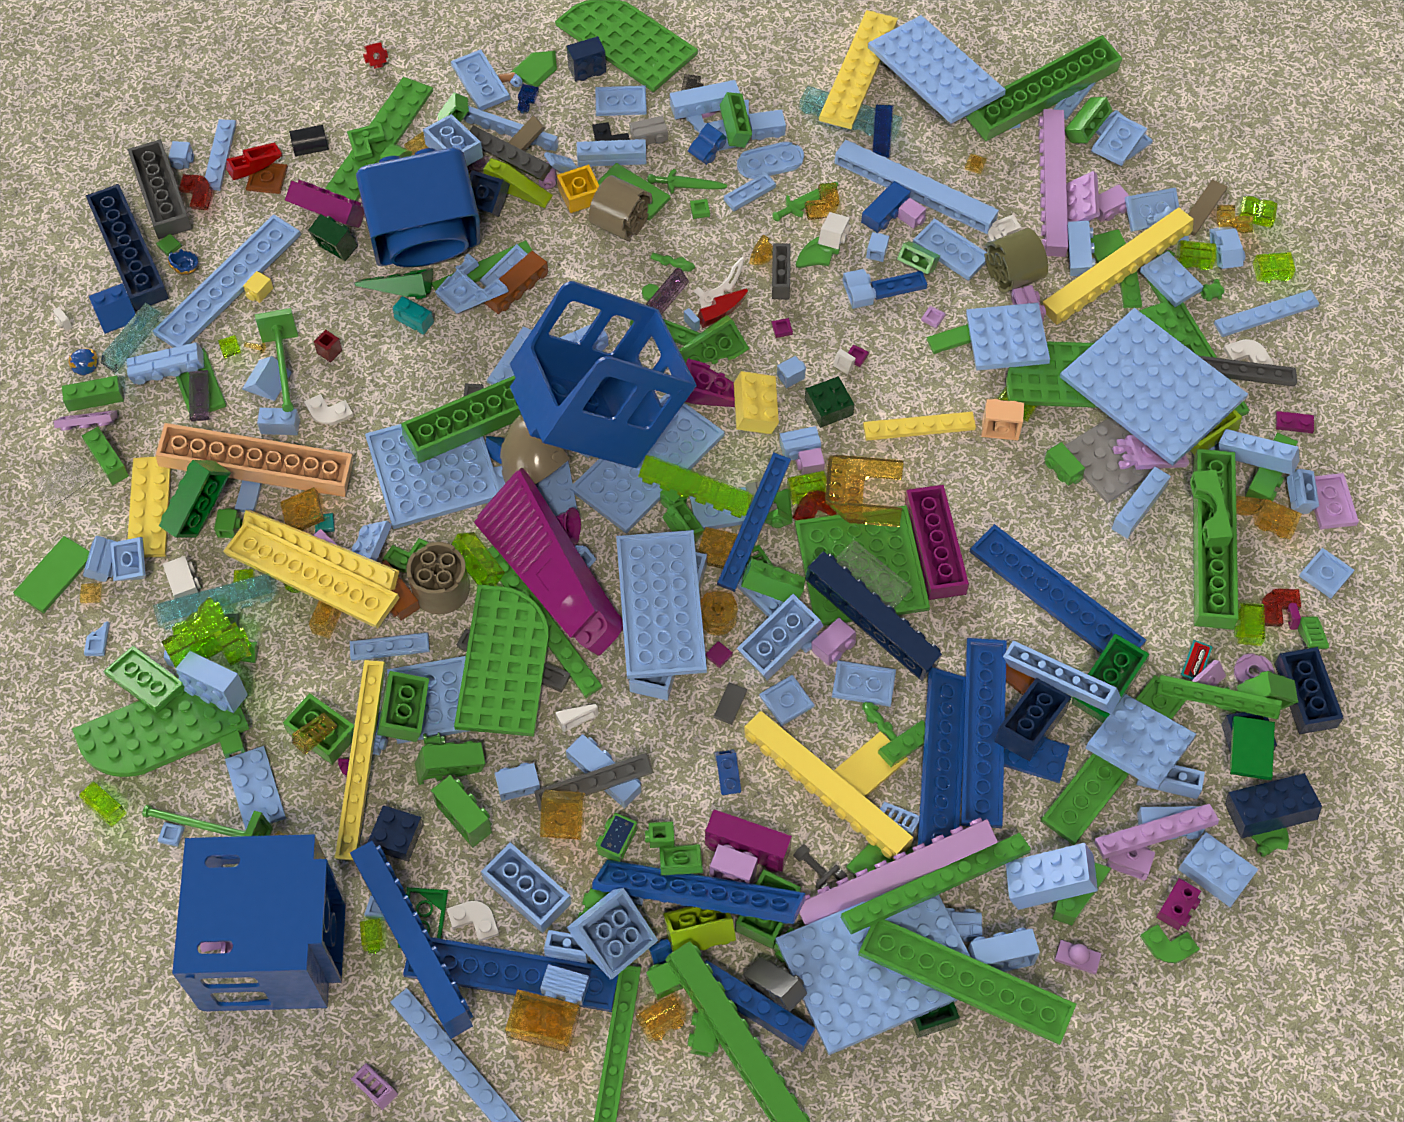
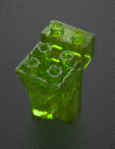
M211 596L199 605L198 611L189 615L186 620L175 623L172 626L173 635L161 641L175 669L189 651L206 659L222 652L230 666L252 655L249 650L252 645L243 627L238 628L236 622L231 624L228 617L224 615L219 602L214 603Z

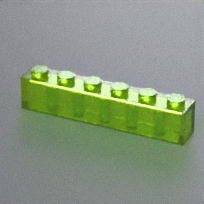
M649 454L645 456L638 475L644 483L650 485L653 482L660 485L659 488L670 492L673 489L678 491L677 495L681 497L696 498L695 502L703 505L706 502L713 504L712 508L722 512L724 509L731 511L730 515L738 518L747 515L754 497L753 493Z

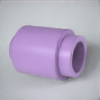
M552 167L544 181L539 180L541 187L550 189L556 185V169Z

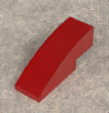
M275 142L244 149L243 155L226 159V170L232 180L244 178L269 166L279 159L282 153Z
M747 288L714 297L711 306L701 308L697 317L700 319L702 329L731 314L746 298Z

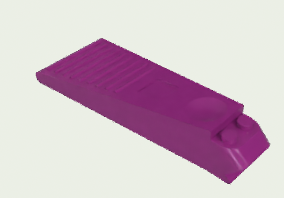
M520 468L478 514V518L474 523L569 637L575 638L584 648L600 656L623 631V619L614 609L529 474L523 468Z

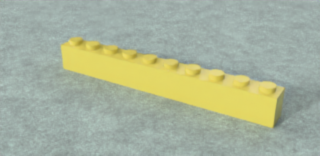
M1178 207L1044 300L1043 305L1046 309V315L1056 325L1066 321L1072 314L1081 311L1085 305L1095 301L1098 296L1108 292L1115 284L1121 283L1125 277L1135 273L1138 268L1149 263L1157 255H1161L1168 247L1175 245L1184 236H1188L1193 231L1194 219Z
M762 711L744 726L745 738L748 742L758 745L760 751L765 756L773 758L779 768L786 769L795 781H800L804 784L805 789L809 793L817 795L823 805L826 807L830 806L835 810V814L840 819L848 821L854 831L857 833L861 832L866 836V840L871 845L879 847L885 857L895 860L893 856L904 851L906 852L912 846L913 836Z

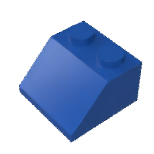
M123 283L89 295L104 334L139 321Z

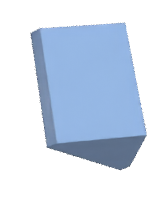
M273 356L259 360L242 390L275 401L282 390L278 360ZM286 368L287 377L289 378L292 372Z
M143 537L110 543L113 581L144 579L146 573Z

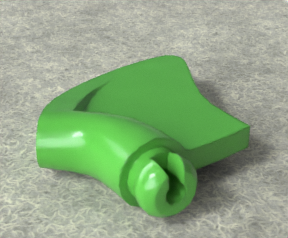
M817 237L802 249L797 258L796 267L829 266L833 254H839L840 247L835 249L818 244L819 237Z
M1286 828L1251 836L1259 845L1257 853L1261 852L1262 857H1265L1267 854L1269 855L1276 849L1287 850L1289 835Z

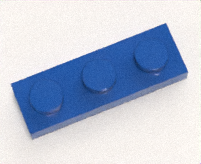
M922 271L871 282V287L876 291V300L927 289L928 285Z

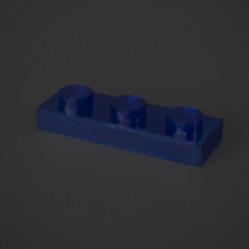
M876 104L873 152L890 158L894 105Z

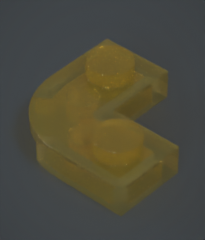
M836 183L819 184L820 200L805 202L808 220L827 218L829 212H836L840 203Z
M1217 205V224L1219 227L1231 226L1240 233H1253V216H1235V205Z

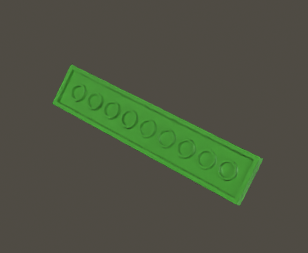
M403 76L370 123V125L381 124L385 140L369 144L373 155L371 158L356 161L353 150H351L325 189L358 201L360 192L356 179L357 171L365 165L379 163L383 151L389 145L399 142L432 94L433 87Z
M1154 675L1135 700L1172 720L1187 700L1157 693L1159 677ZM1093 753L1040 822L1072 845H1075L1130 774Z
M885 919L870 926L858 953L863 958L1058 1045L1062 1042L1076 1007L1074 1002Z

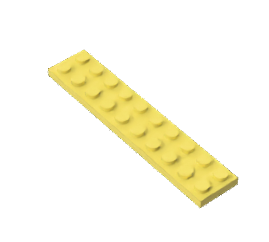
M866 10L820 113L819 121L848 129L853 128L881 62L868 49V43L895 29L898 18Z
M246 521L223 551L227 556L377 629L400 598L397 593Z

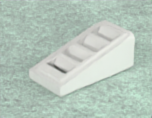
M596 704L558 711L555 713L556 720L562 731L566 732L597 717L598 707Z

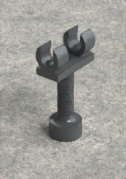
M805 844L800 846L793 855L799 862L802 860L807 862L817 874L822 876L816 883L817 889L826 886L832 889L826 883L832 876L838 881L847 877V874L837 864L829 872L823 869L810 856V849Z

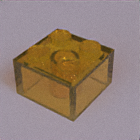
M545 790L541 801L540 837L581 840L584 830L585 793Z

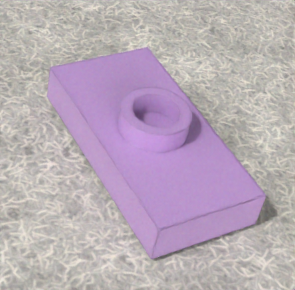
M1214 660L1192 682L1216 686L1226 677L1220 661Z

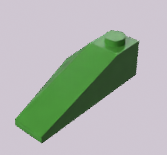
M726 315L709 326L679 351L685 363L689 358L703 363L711 362L716 364L719 359L726 357L728 360L735 359L749 350V347L732 318Z

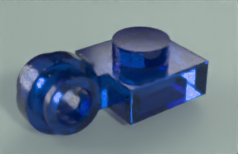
M522 84L518 94L519 103L517 107L520 113L529 112L530 103L534 104L539 94V87Z

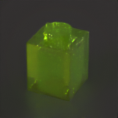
M381 919L360 921L361 944L364 952H380V949L385 948Z

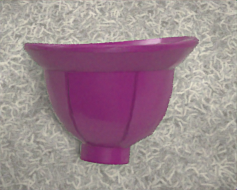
M571 507L566 512L558 514L556 518L573 545H577L581 532V518L578 510Z

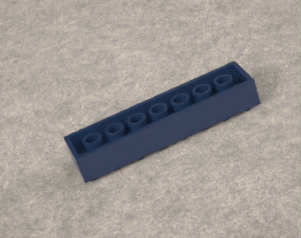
M116 184L86 195L91 211L134 310L138 311L169 299L120 185Z
M823 551L808 566L805 580L918 679L923 681L928 676L931 668L937 667L942 656L941 650L935 644H930L925 640L926 637L920 631H915L908 620L900 618L893 607L890 605L886 606L878 594L875 592L871 593L863 581L860 579L856 580L848 568L845 566L841 567L833 555L826 554Z

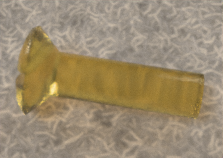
M250 342L244 343V347L260 350L261 353H264L266 349L265 343L261 345Z

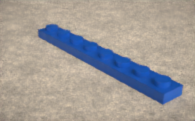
M773 452L719 577L717 586L733 592L736 591L790 465V458Z

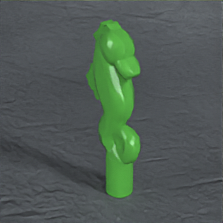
M654 252L651 255V259L660 262L664 266L671 264L675 268H681L682 272H690L695 268V265L684 257L673 259L669 255L663 256Z
M872 702L863 703L862 710L867 715V721L873 724L874 722L877 723L879 731L886 734L890 741L897 738L893 732L892 724L890 722L884 723L883 716L877 712L879 707L875 706Z

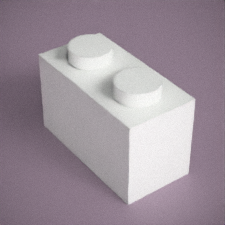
M829 212L821 228L818 244L839 249L841 243L844 244L846 236L849 235L851 225H849L850 218Z
M183 556L163 563L177 603L199 596L198 589L201 586L198 578H193L192 573H195L192 562H187L186 557Z

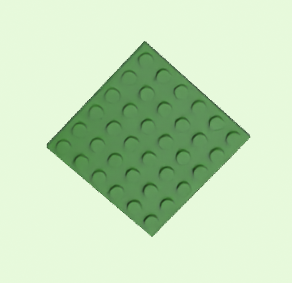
M907 505L795 521L805 578L808 566L824 551L826 554L833 555L841 567L845 566L848 568L856 580L860 579L863 581L871 593L875 592L878 594L886 606L890 605L893 607L897 615L930 610ZM806 581L812 612L821 620L823 626L831 625L838 618L845 623L853 622Z

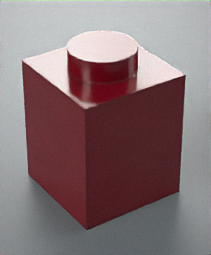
M326 329L313 341L317 354L330 363L343 351L340 339Z

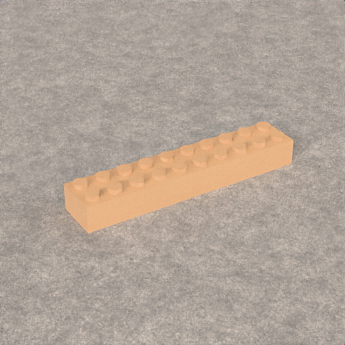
M164 423L155 455L159 467L187 471V466L192 460H210L217 462L230 471L231 474L228 478L346 497L353 467V458L350 453Z

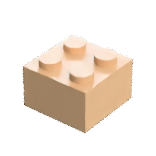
M987 399L982 419L981 437L1019 440L1023 424L1024 403Z

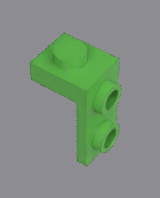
M784 489L778 492L775 497L774 503H776L777 509L769 512L765 523L774 528H782L793 523L790 490Z

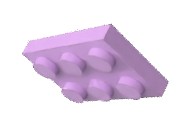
M1092 171L1066 184L1067 224L1074 221H1090L1100 216L1098 176L1096 172Z
M117 410L62 416L53 421L54 428H61V431L71 430L77 425L80 428H88L91 425H95V423H98V426L110 425L118 417Z
M1344 473L1315 476L1319 506L1314 509L1320 530L1357 526L1359 520Z

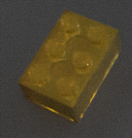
M517 989L505 1028L507 1038L569 1053L581 1013L580 1006Z

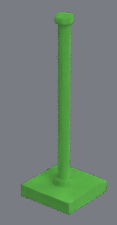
M287 308L255 314L262 343L275 341L283 396L282 410L291 412L294 406L290 399L282 339L298 337L292 309Z
M145 805L142 811L143 817L146 818L151 816L231 837L270 836L273 827L262 812L258 811L253 812L246 831L153 809L150 805Z

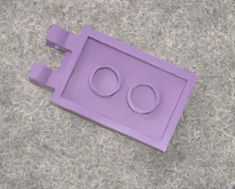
M1127 435L1125 440L1117 439L1118 446H1113L1112 448L1114 454L1127 452V454L1122 456L1124 461H1119L1118 463L1120 469H1127L1135 465L1136 470L1153 469L1154 467L1158 469L1187 467L1189 464L1185 454L1172 466L1134 435Z

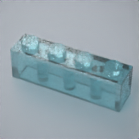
M145 303L103 352L100 363L114 373H117L127 361L126 359L132 355L159 322L161 313Z

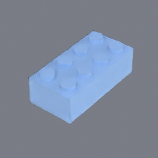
M792 594L737 647V650L768 681L823 627V624L805 604Z
M511 842L481 871L483 880L541 933H544L572 904L570 895Z
M1085 843L1016 859L1006 864L1009 899L1018 910L1098 891L1094 855Z

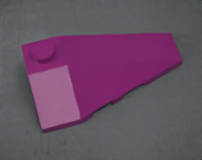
M688 358L686 365L697 386L685 402L695 405L735 407L734 382L727 379L722 372L717 373L710 369L711 366Z

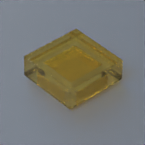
M101 583L81 584L80 603H99L101 599Z

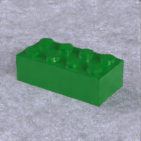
M192 460L187 466L183 479L178 484L175 495L170 499V504L162 515L159 526L175 538H196L231 472L215 461Z
M1114 634L1088 675L1116 687L1122 699L1147 664L1150 654L1121 636ZM1072 697V704L1100 722L1103 723L1109 717V713Z

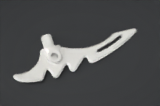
M744 257L732 266L728 278L720 286L706 292L700 287L695 289L694 292L700 297L701 308L711 306L714 297L724 295V290L728 292L732 290L741 273L745 260ZM738 267V270H737V272H736V274H735V277L733 278L732 282L729 284V281H730V279L732 278V276H733V274H734L735 268Z

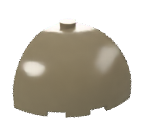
M519 415L507 430L508 433L504 443H502L500 453L503 469L501 471L505 483L516 471L523 468L529 474L534 484H537L570 459L563 448L545 444L541 439L530 436L522 415Z

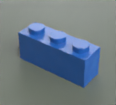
M893 181L862 212L861 223L876 233L881 229L885 230L890 220L898 217L899 207L910 198L911 191Z

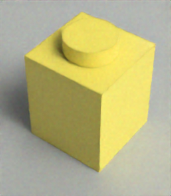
M258 271L243 285L246 297L251 301L256 300L259 303L273 290L271 279Z

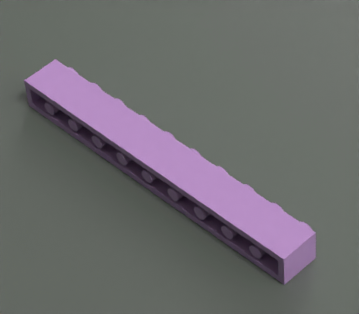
M1043 109V114L1039 116L1038 126H1042V129L1039 130V140H1042V143L1039 144V153H1042L1039 166L1043 169L1040 170V180H1043V183L1040 184V194H1043L1040 200V208H1043L1040 220L1044 222V225L1041 226V235L1044 236V239L1041 242L1047 256L1066 257L1068 250L1064 110Z
M980 817L969 822L971 826L964 830L960 826L951 830L952 835L946 838L942 834L931 839L933 843L926 847L922 843L913 847L914 852L908 855L904 851L893 856L895 860L888 864L884 860L875 864L876 869L870 872L866 868L855 873L856 878L852 880L846 877L837 881L838 886L832 889L826 886L817 890L818 895L810 897V894L806 895L805 902L799 912L804 925L806 926L861 902H866L998 843L988 819L982 821Z

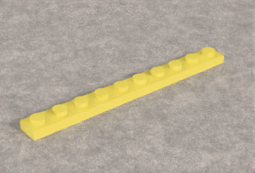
M245 510L242 525L245 521L384 588L389 590L395 589L399 570L252 510Z
M364 660L335 852L336 860L354 861L350 852L359 848L386 665L383 661Z

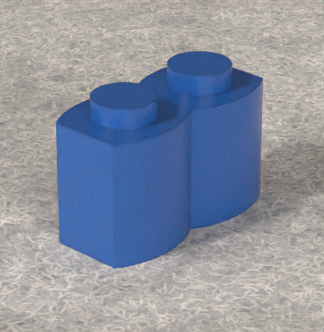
M707 123L690 145L688 152L707 165L714 161L716 152L724 147L727 137Z

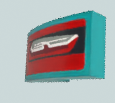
M1193 640L1181 676L1193 680L1206 667L1212 646Z

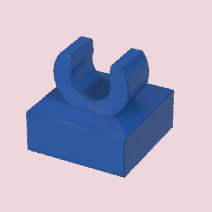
M660 939L659 943L649 948L654 965L667 963L665 959L673 952L668 939Z

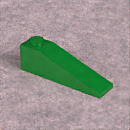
M433 268L410 271L403 274L404 276L396 273L388 275L387 278H384V276L366 278L354 283L357 287L406 297L415 296V299L426 298V295L431 292Z

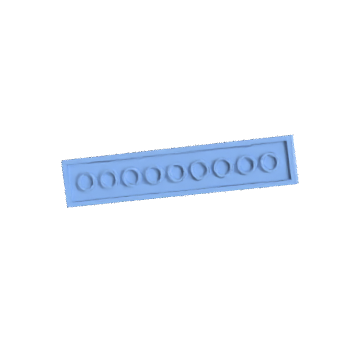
M273 214L153 330L154 335L173 348L190 344L244 291L243 285L256 271L262 274L301 236L300 231Z

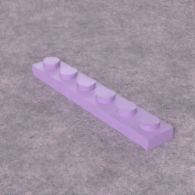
M1207 804L1095 838V845L1102 858L1106 859L1218 825L1219 819L1211 805Z

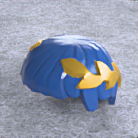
M180 249L179 252H171L169 254L168 263L175 272L188 275L196 270L198 257L190 251Z
M78 349L69 356L68 361L71 370L79 375L90 374L98 366V357L92 349Z

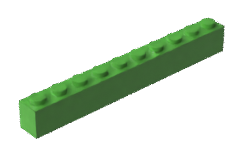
M691 941L669 954L665 959L770 1122H810L808 1115L798 1107L795 1095L789 1093L785 1087L784 1078L775 1072L770 1057L764 1055L760 1049L761 1044L759 1040L749 1032V1026L745 1019L740 1018L736 1012L737 1007L734 1002L728 1000L724 994L725 989L723 985L713 977L712 968L709 964L704 963L700 957L701 952L698 947L692 945Z

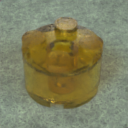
M722 591L704 594L700 601L703 629L715 636L729 633L737 624L738 606L734 596Z

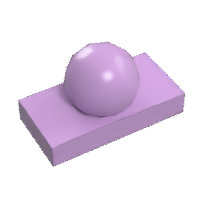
M1060 940L1055 961L1096 974L1102 953L1090 950L1083 944L1075 945Z

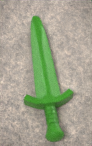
M676 169L671 170L668 177H659L653 174H649L647 177V181L651 184H667L671 194L674 193V187L693 189L727 188V185L721 182L676 176Z
M832 182L819 187L790 201V196L786 195L785 202L787 207L781 211L774 212L772 215L773 219L778 222L782 217L790 213L803 218L804 212L802 210L833 191L838 186V182Z

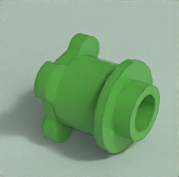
M1214 279L1213 284L1203 285L1204 287L1200 292L1203 299L1211 301L1216 297L1218 300L1222 299V294L1225 291L1218 279Z
M440 732L437 735L428 737L426 733L423 734L425 745L446 744L445 736H441Z

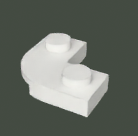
M1014 215L992 223V227L988 231L989 242L1021 230V226Z
M1240 340L1225 345L1223 348L1230 360L1239 361L1248 358L1250 362L1274 364L1265 348L1254 340Z
M319 394L304 401L316 423L319 422L332 426L353 417V413L346 400L328 407L322 395Z
M468 901L447 908L453 930L473 923L479 942L499 935L492 911L484 903Z

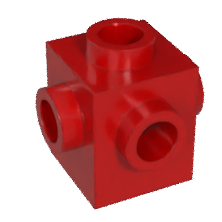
M381 42L363 46L365 50L363 54L365 63L373 66L374 69L383 67V63L387 62L388 53L386 48L382 47ZM374 53L378 54L376 59L373 57Z

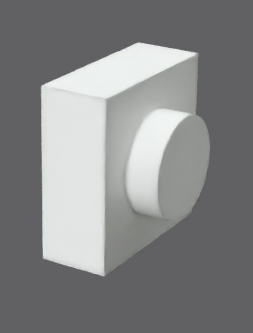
M60 307L54 309L53 312L56 316L54 321L59 328L63 327L66 331L70 330L72 325L68 317Z
M840 349L836 354L833 366L848 375L852 371L856 358Z

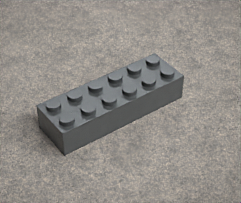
M161 139L127 149L157 238L161 239L169 234L174 235L191 230L192 227Z

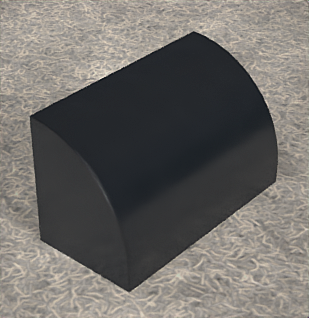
M323 125L289 131L295 157L329 150Z

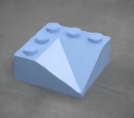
M624 888L612 890L567 927L577 944L610 979H613L658 941Z

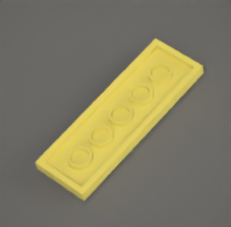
M156 457L133 458L128 539L143 537L144 558L164 557L167 551L168 532L162 529L159 524L162 515L169 506L171 468L159 467Z

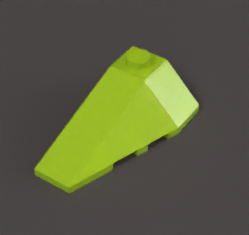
M491 158L483 168V174L502 179L510 184L507 194L546 208L553 197L551 193L510 164Z

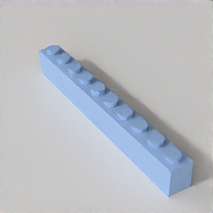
M845 139L835 153V164L886 188L895 181L911 191L910 198L983 233L988 234L992 223L997 220L999 210L993 206L969 197L960 191H956L930 177L919 174L915 170L906 168L856 143Z

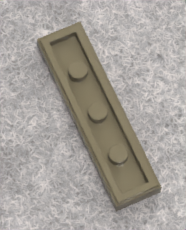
M1213 179L1208 184L1188 213L1194 219L1191 235L1195 236L1226 192L1227 186Z

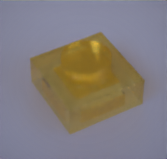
M970 154L965 170L981 174L987 158Z

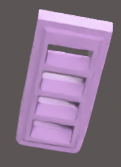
M367 1063L351 1078L382 1110L398 1095ZM369 1072L371 1075L361 1083L360 1080ZM376 1078L377 1080L367 1089L366 1086ZM382 1084L383 1086L373 1095L372 1093Z

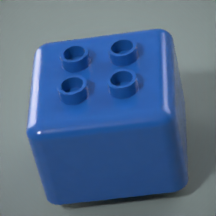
M451 147L441 150L426 148L417 151L413 156L403 158L387 156L380 159L379 163L365 165L357 171L356 179L377 266L394 264L401 267H418L431 265L451 259L464 252L467 248L480 244L479 213L465 156L459 148Z

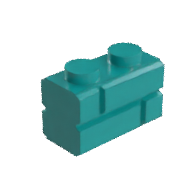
M404 296L392 308L395 320L413 330H417V332L423 335L434 323L432 311Z

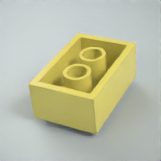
M741 371L734 382L736 430L772 434L779 423L776 376Z

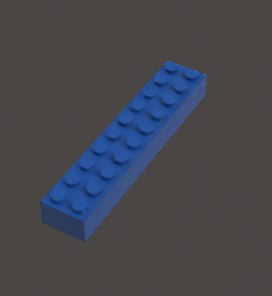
M370 841L350 852L362 878L449 1038L452 1039L473 1027L470 1020L473 1018L468 1004L462 997L457 984L453 981L447 966L441 959L436 946H434L417 912H415L410 899L404 892L380 845L376 847L373 841Z

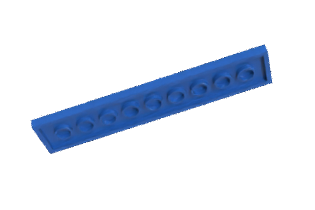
M995 524L970 548L969 552L1101 654L1114 634L1121 636L1139 648H1142L1147 640Z
M967 638L961 826H971L969 822L980 817L982 821L988 819L991 828L1002 829L1004 747L995 743V738L999 726L1005 720L1006 661L1003 656L1006 653L1007 640Z
M933 667L928 673L918 845L924 843L925 847L933 843L931 839L942 834L946 838L952 835L951 830L959 827L964 746L966 677Z
M606 860L592 882V889L602 892H611L615 889L624 888L629 896L750 916L763 920L779 921L785 924H794L805 902V893L695 874L661 875L660 868Z
M430 937L441 959L447 966L453 981L459 987L565 1004L562 999L549 1000L541 993L540 988L549 964L589 976L590 983L583 1004H577V1007L612 1012L618 975L610 979L597 965ZM406 959L403 976L417 979Z

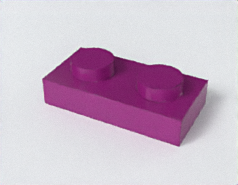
M1277 411L1275 429L1313 434L1314 415Z

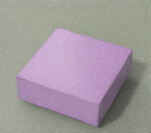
M930 306L922 316L921 321L937 329L946 313Z

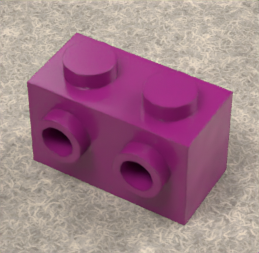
M1179 878L1156 918L1178 931L1182 925L1186 927L1192 917L1189 915L1191 908L1196 910L1201 901L1198 898L1201 890Z

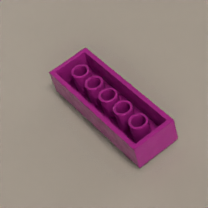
M944 485L906 490L905 505H907L928 599L934 600L967 595L969 582Z

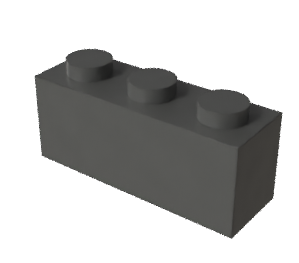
M773 243L772 299H790V243Z
M759 957L743 973L751 988L789 1012L807 995L803 987L804 982L797 975L792 976L784 967L780 969L770 959L767 961Z

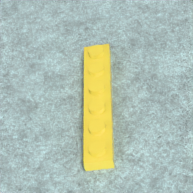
M973 411L863 422L866 441L976 429Z

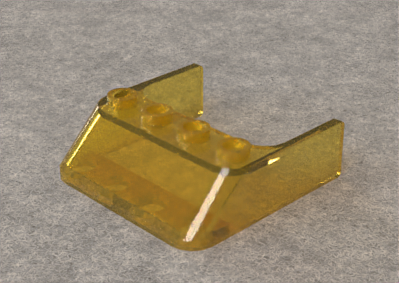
M846 455L831 456L828 459L825 502L849 523L899 527L902 508L863 504L864 481L868 478L901 480L904 461Z

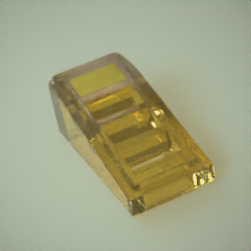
M322 713L292 734V743L305 755L328 736L337 725L325 713ZM322 722V723H323L325 726H327V727H326V728L322 727V726L320 725V723Z

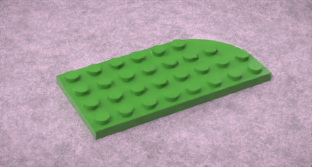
M586 0L571 7L555 21L558 28L579 42L598 36L605 49L606 60L643 86L646 85V88L652 92H655L698 54L697 48L631 4L621 0Z
M1046 341L1050 364L1009 367L1006 376L1008 401H1017L1024 403V405L1098 408L1060 378V373L1094 343Z
M478 585L454 723L455 730L535 737L549 642V630L546 618L539 606L530 597L518 590L489 585Z
M185 690L180 692L158 713H155L141 701H137L72 728L79 750L87 763L102 773L117 777H132L146 774L220 742L219 738L235 731L242 733L250 729L241 706L234 713L228 710L222 711L211 702L206 703L199 696H191Z

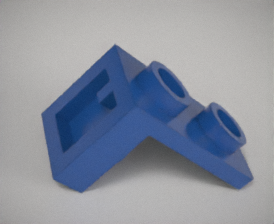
M735 750L714 752L721 794L741 793Z

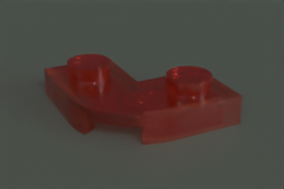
M183 174L179 191L193 194L189 207L197 210H208L213 193V188L210 187L209 181L201 175Z
M820 490L810 491L802 497L792 518L795 520L815 518L818 510L833 516L837 514L843 501Z
M1274 589L1263 598L1260 606L1262 626L1282 627L1284 624L1282 609L1288 610V606L1291 603H1296L1298 610H1300L1299 589Z

